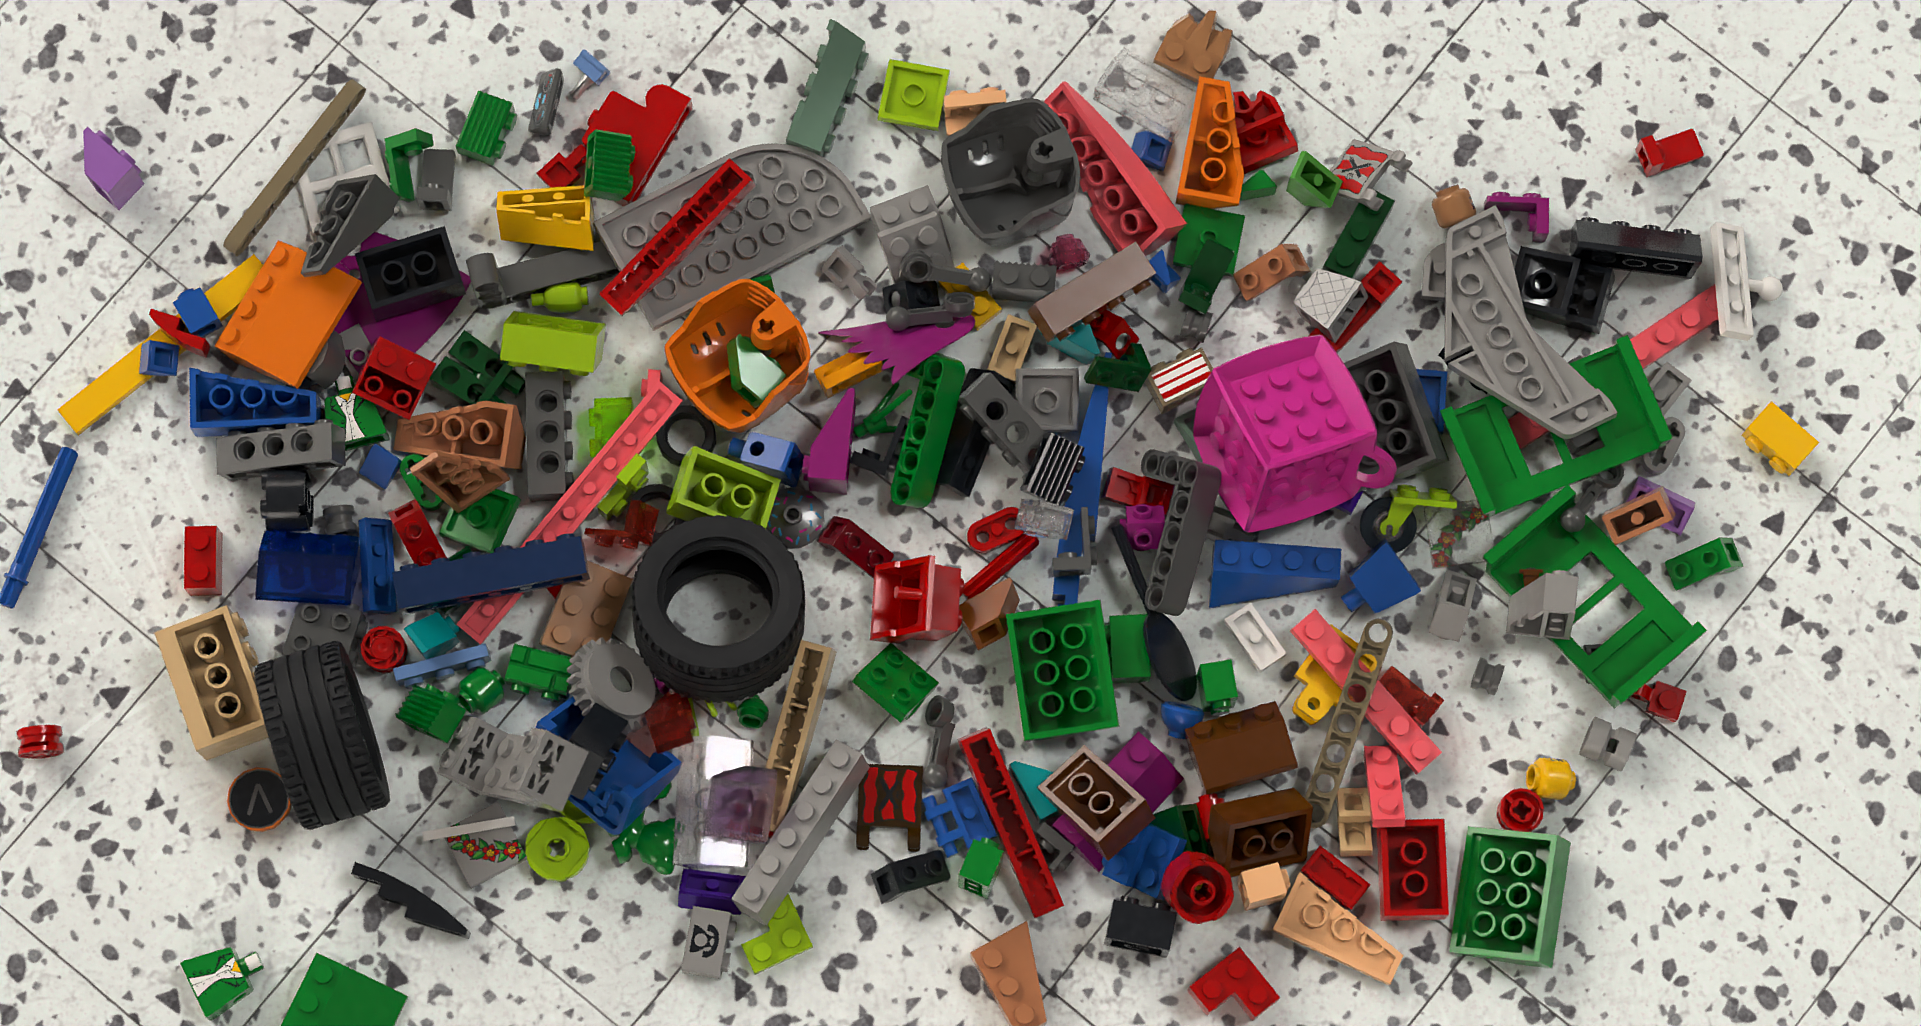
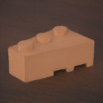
M1025 921L972 951L970 957L1009 1026H1045L1047 1020L1028 923Z

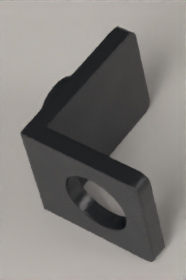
M904 280L882 289L886 314L893 308L891 299L895 291L900 296L899 306L905 309L940 306L936 280H925L920 283Z

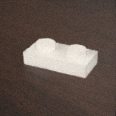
M1251 602L1224 619V623L1259 673L1286 656L1287 653Z

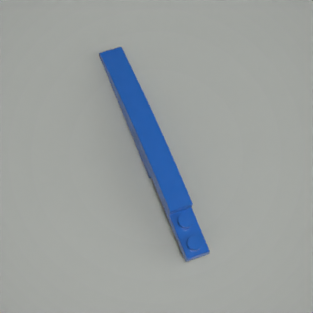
M1106 352L1104 357L1112 358V353ZM1094 385L1078 442V445L1085 448L1082 453L1085 456V462L1078 474L1074 472L1070 484L1073 485V490L1069 499L1065 502L1057 558L1058 554L1065 552H1075L1077 557L1082 556L1081 507H1088V516L1094 515L1095 534L1089 536L1090 542H1095L1109 387ZM1080 575L1054 577L1052 600L1064 601V604H1058V606L1078 603Z

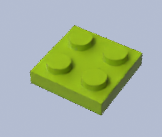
M889 59L878 112V121L938 131L950 70Z

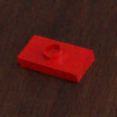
M1321 845L1300 870L1302 874L1350 911L1371 885Z

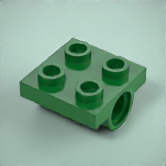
M892 643L868 663L852 681L900 723L904 719L908 720L939 684L938 681Z

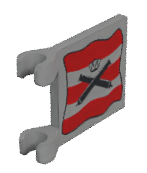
M1353 139L1330 171L1343 181L1337 193L1338 196L1362 203L1368 208L1377 211L1384 201L1376 197L1377 192L1372 189L1389 165L1406 173L1413 163L1405 158L1406 154L1402 150L1391 151Z

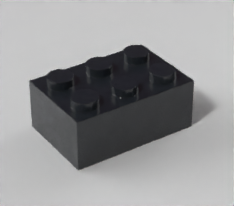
M445 226L354 253L376 322L466 295Z

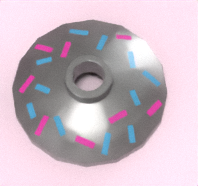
M799 487L784 488L776 494L766 530L769 529L774 536H778L781 542L785 543L789 549L802 548L813 543L821 534L825 523L824 509L819 499L810 491ZM795 510L799 513V517L796 520H790L787 514Z

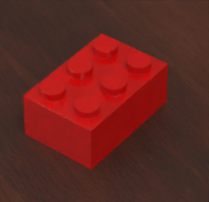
M1445 819L1405 820V827L1377 828L1380 921L1445 920L1449 915Z

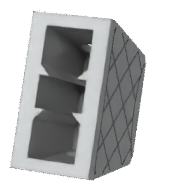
M1323 269L1315 270L1308 281L1295 276L1288 287L1289 293L1296 296L1293 304L1299 315L1311 326L1319 329L1334 343H1336L1368 298L1362 282Z

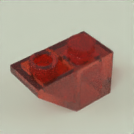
M671 689L645 712L647 725L657 754L694 742L691 730L697 727L688 698H681L680 693L677 694Z

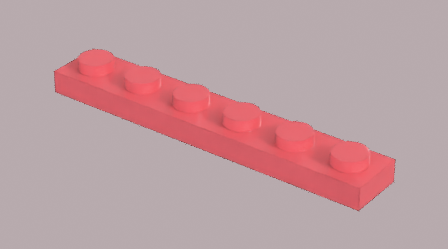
M1314 609L1293 627L1290 632L1339 688L1343 690L1355 653L1319 612ZM1359 659L1358 664L1361 670L1371 672ZM1377 680L1365 717L1417 775L1442 752L1380 681ZM1354 684L1350 686L1348 696L1354 702H1362L1366 697V690L1362 685Z

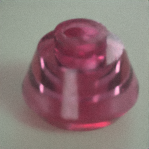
M1074 234L1060 235L1056 237V242L1051 244L1048 264L1050 266L1054 264L1057 271L1076 269L1087 264L1090 253L1082 240L1075 238Z

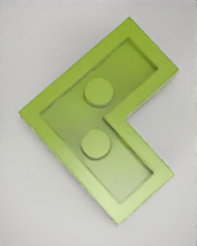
M636 453L616 476L617 484L597 506L598 513L605 519L609 520L613 515L618 517L628 505L627 498L633 492L636 493L639 489L645 487L648 483L647 475L649 471L647 461Z
M789 893L767 924L770 931L741 944L755 975L813 948Z

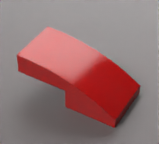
M150 309V317L167 337L186 350L207 358L211 346L205 338L184 332L186 325L180 317Z
M1111 467L1107 474L1101 498L1125 506H1136L1138 504L1163 506L1164 515H1166L1174 485Z

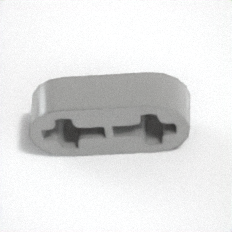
M1665 418L1668 428L1673 426L1675 428L1674 433L1678 437L1672 436L1673 439L1668 444L1666 443L1663 448H1660L1664 450L1660 459L1664 464L1659 463L1657 466L1651 464L1652 458L1649 455L1654 456L1658 450L1642 456V466L1648 473L1653 475L1661 474L1671 464L1685 435V426L1677 418Z

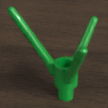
M898 382L892 385L874 411L863 419V423L854 427L857 436L862 438L869 433L873 435L877 432L880 434L895 433L897 426H889L885 417L912 395V390H906L886 407L900 386Z

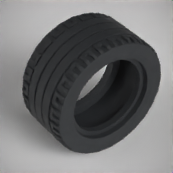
M716 515L712 517H697L691 521H685L680 525H676L672 530L666 531L661 537H658L655 544L649 546L648 552L644 553L642 562H639L637 566L638 571H635L634 582L632 584V618L636 646L639 648L640 657L643 658L644 664L649 666L652 675H656L658 681L664 682L665 686L668 689L674 690L675 693H681L684 697L692 698L696 701L706 700L707 703H711V701L717 703L741 701L746 697H753L757 693H762L765 688H770L774 685L775 681H779L781 675L789 670V666L793 664L794 658L797 656L805 624L804 580L802 579V572L799 570V564L797 560H794L793 553L788 551L787 545L782 543L778 536H774L769 529L766 530L763 526L756 525L750 520ZM708 574H730L749 581L761 591L771 608L765 623L753 635L738 643L723 646L706 645L688 638L673 625L666 611L671 599L681 587L695 578Z
M334 640L321 646L317 645L306 650L291 653L290 656L284 655L274 660L260 663L255 668V683L259 703L284 787L300 824L305 829L312 830L322 827L324 824L329 825L340 820L355 817V814L358 816L371 812V809L374 811L386 807L390 802V792L382 757L360 685L342 643Z

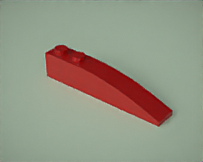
M729 158L599 295L623 316L677 267L756 186L752 178Z
M985 727L957 739L1034 918L1063 907L1064 904L990 728Z

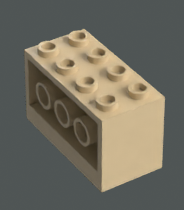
M226 605L154 632L195 750L206 761L268 738L255 683V666L259 665V660L254 648L250 646L248 641H245L244 637L249 636L243 618H240L238 612L233 613ZM216 648L214 653L209 655L210 651ZM226 678L225 682L219 685V682ZM237 707L235 712L229 714L232 708Z

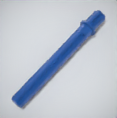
M62 447L60 449L8 573H4L6 580L0 592V605L13 609L23 586H27L29 583L26 579L78 457V453L69 447Z

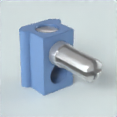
M585 49L581 51L580 55L573 62L584 75L569 94L573 99L578 100L590 85L595 82L599 86L610 75V71Z

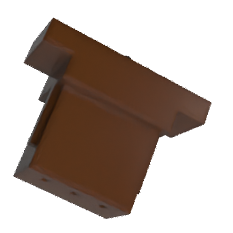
M1519 569V574H1523L1524 587L1538 579L1539 574L1543 573V569Z

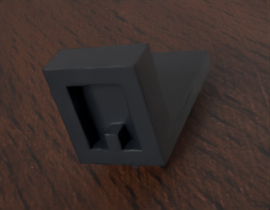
M901 416L883 462L879 461L880 454L863 448L862 453L853 452L849 463L886 478L889 472L895 473L900 456L897 455L900 443L904 441L909 418Z
M941 850L888 863L871 874L881 904L891 902L907 892L946 882L951 878Z

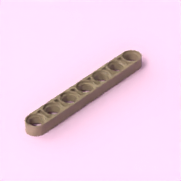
M353 79L343 86L227 235L223 243L224 248L236 256L240 255L247 248L360 103L366 92L365 87Z
M1377 618L1371 620L1363 630L1306 792L1305 799L1311 805L1317 804L1321 806L1324 811V817L1321 821H1311V828L1321 827L1329 819L1393 637V629L1390 623L1384 619ZM1374 624L1385 626L1387 629L1386 639L1382 642L1373 641L1369 635L1371 626ZM1371 654L1375 657L1377 666L1374 671L1364 672L1361 670L1358 663L1362 655ZM1360 684L1365 688L1366 697L1362 702H1354L1349 698L1348 690L1350 686ZM1349 714L1353 716L1356 722L1353 731L1343 732L1339 729L1337 722L1341 715ZM1338 744L1343 747L1345 757L1341 762H1333L1328 758L1327 749L1329 746ZM1327 774L1334 779L1333 790L1322 792L1318 789L1316 782L1320 775Z

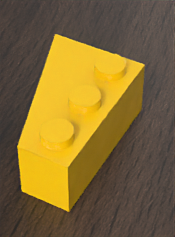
M584 185L497 192L496 210L501 240L594 251L593 202L590 196H584Z

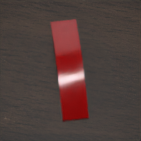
M1380 261L1360 281L1366 290L1368 298L1336 343L1332 342L1317 328L1309 336H1324L1338 353L1365 326L1403 282Z

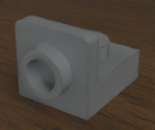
M1044 822L1036 831V836L1040 838L1038 844L1051 855L1054 852L1059 854L1049 866L1050 872L1054 874L1058 869L1063 872L1075 858L1071 855L1074 851V846Z

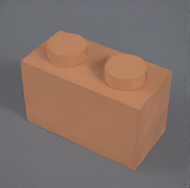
M1663 486L1605 511L1602 519L1614 545H1617L1673 520L1676 513Z

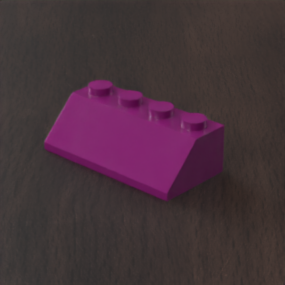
M1139 731L1108 763V766L1146 799L1153 813L1184 780L1167 757ZM1061 815L1052 825V828L1072 844L1074 851L1099 873L1104 868L1102 865L1103 856Z

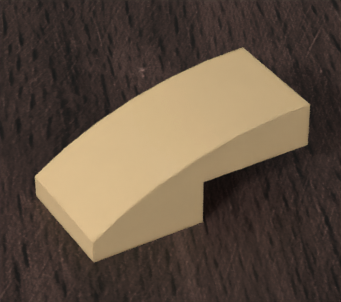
M1339 788L1336 801L1340 857L1372 856L1371 812L1368 788Z

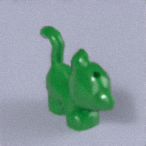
M671 782L654 800L667 797L672 788ZM644 810L627 829L617 834L619 837L612 841L613 848L620 865L629 862L633 856L632 849H636L642 862L652 865L660 874L670 875L674 871V859L678 855L680 848V835L684 829V820L669 818L664 822L653 821L645 825L643 820Z

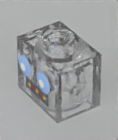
M1021 498L1014 529L1023 531L1031 537L1067 540L1074 509L1042 500Z

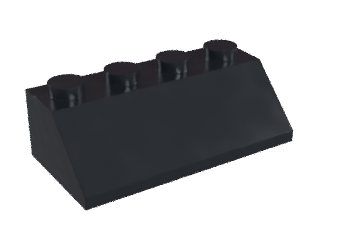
M1584 217L1576 220L1571 230L1569 256L1581 258L1582 263L1612 268L1614 270L1692 279L1702 263L1703 255L1700 235L1692 234V231L1687 229H1674L1672 232L1661 230L1656 225H1644L1642 228L1631 227L1628 222L1614 221L1611 224L1599 223V220L1596 218Z

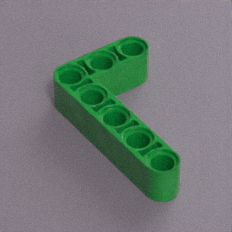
M937 352L905 374L919 379L920 382L891 485V499L897 505L925 508L930 503L965 378V367L960 360Z

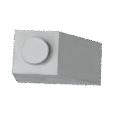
M1446 570L1433 612L1429 633L1435 634L1441 639L1460 641L1470 613L1476 578Z

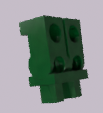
M465 330L448 351L449 357L445 356L430 376L432 386L448 393L466 406L482 401L507 404L498 398L504 389L518 397L525 388V380L516 372L515 367L508 365V361L500 360L499 354Z

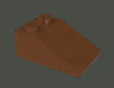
M1085 745L1077 750L1037 787L1080 835L1108 861L1155 819L1146 799Z

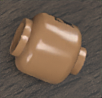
M1457 184L1435 192L1436 198L1432 200L1431 205L1440 227L1449 228L1476 215L1471 195L1466 188H1459Z

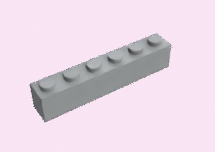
M835 740L733 895L732 900L742 913L767 926L870 768L862 753Z

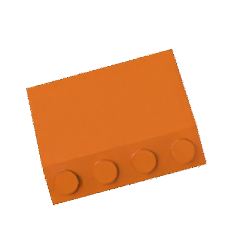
M278 240L214 346L235 363L298 389L362 282L336 267L331 268L324 275L304 277L301 274L307 252Z

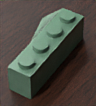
M832 19L829 20L826 28L829 34L827 46L820 44L816 55L818 56L815 68L818 69L817 73L812 72L809 74L804 90V95L807 98L805 101L800 100L786 137L787 145L801 147L822 157L825 152L830 153L836 137L832 133L836 124L841 126L847 108L843 106L847 97H853L858 81L854 80L858 69L864 70L869 57V53H866L865 41Z

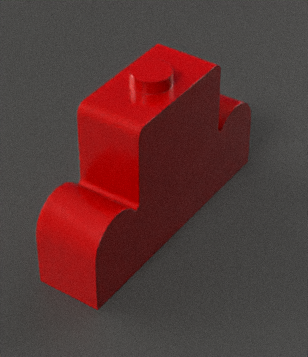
M655 85L647 91L645 97L646 107L615 91H611L599 110L595 109L588 119L587 125L589 127L582 138L583 146L586 149L588 135L596 129L632 136L631 145L635 146V157L629 165V175L633 176V187L626 197L616 201V203L623 207L639 199L693 108L690 97L667 85Z

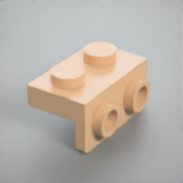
M996 87L981 89L977 93L956 90L950 92L949 95H945L944 116L946 134L950 136L965 128L988 106L1002 102L1007 103L1006 91L998 90Z

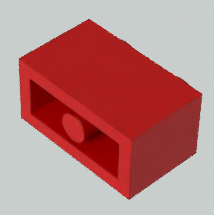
M185 526L184 589L190 596L222 595L223 534L217 526Z

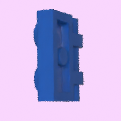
M972 777L943 789L942 792L947 801L938 805L934 795L922 799L926 808L924 812L928 822H932L938 836L936 842L939 848H943L947 858L959 853L954 843L959 839L963 838L968 850L973 839L981 841L982 837L991 840L997 837ZM951 812L958 828L949 832L943 816Z

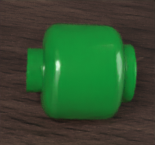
M483 667L477 668L458 684L459 692L457 697L460 699V704L471 714L474 712L481 715L485 714L504 699L502 687L505 685L504 679L496 670L489 671Z

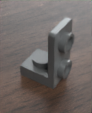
M424 150L421 187H417L416 200L420 210L451 211L456 155L454 150Z
M1081 507L1080 511L1083 556L1077 557L1075 552H1065L1058 554V558H1052V577L1090 575L1091 566L1097 565L1096 546L1090 547L1089 536L1095 534L1094 515L1088 516V507Z

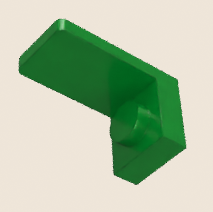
M417 128L384 139L386 146L385 159L389 165L391 177L389 181L390 189L400 200L406 202L415 201L408 156L420 155L423 153V149L434 146L432 134Z
M1719 537L1665 562L1666 569L1676 590L1686 588L1720 572L1735 571L1744 567L1733 538Z

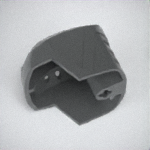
M1026 98L988 106L965 128L953 133L942 143L941 164L950 198L963 224L979 240L990 246L1010 244L1013 241L1030 237L1055 225H1059L1069 216L1080 185L1078 156L1065 125L1058 115L1041 100ZM998 137H1001L1003 140L1004 150L999 149ZM983 142L987 144L988 155L983 153ZM968 150L972 151L973 160L969 159ZM1032 170L1034 173L1042 174L1043 179L1038 182L1028 179L1026 172Z

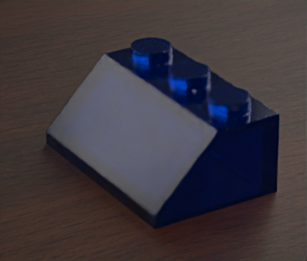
M278 530L272 532L264 531L258 554L255 599L351 606L361 566L359 536L327 535L311 532L295 533Z

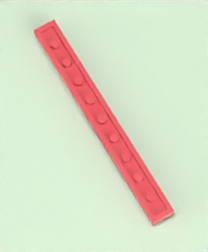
M1715 284L1630 339L1643 370L1718 321ZM1520 412L1508 419L1520 450L1549 432L1548 429Z
M658 380L521 547H525V543L532 540H544V543L556 541V537L563 534H574L617 482L616 476L636 453L640 454L681 405L683 400ZM525 592L475 601L456 625L481 645Z

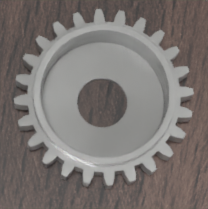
M599 638L596 642L591 640L586 645L584 644L570 658L569 661L572 665L567 668V672L572 675L566 681L571 684L569 694L573 695L575 699L574 704L580 708L583 716L587 715L596 702L629 721L623 734L627 735L631 731L635 733L643 728L657 713L654 708L659 705V701L655 699V696L660 692L655 688L650 668L644 664L643 658L635 653L634 648L629 649L625 647L624 642L615 644L613 638L607 642L603 638ZM613 668H616L627 679L631 686L630 692H621L614 687L610 680V672Z

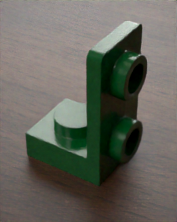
M1207 239L1179 291L1178 301L1206 314L1212 303L1213 294L1234 256V251L1212 239Z
M1131 342L1119 360L1096 356L1087 370L1084 380L1088 384L1139 392L1152 368L1142 344Z

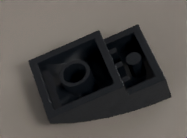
M1521 246L1514 271L1525 313L1570 328L1600 334L1615 280L1613 269L1582 263L1581 258Z

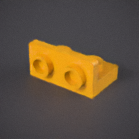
M871 352L847 353L816 368L814 374L828 399L882 372V361L864 364V360Z

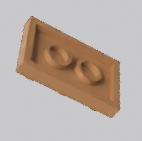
M587 560L590 580L561 585L539 645L573 657L578 649L591 640L596 642L599 638H603L607 642L611 638L632 583V578Z

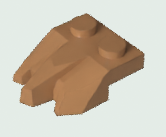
M1209 10L1200 23L1195 22L1193 16L1188 13L1176 20L1168 30L1153 63L1195 83H1198L1199 76L1214 79L1230 49L1233 30L1226 28L1223 31L1215 30L1217 11Z

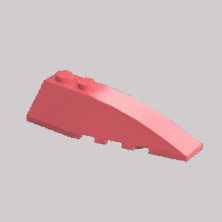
M1066 81L1062 82L1044 100V103L1058 115L1067 129L1078 156L1082 191H1087L1093 205L1090 207L1091 212L1117 251L1120 252L1134 242H1137L1144 255L1147 256L1168 243L1187 223L1131 147L1093 106Z

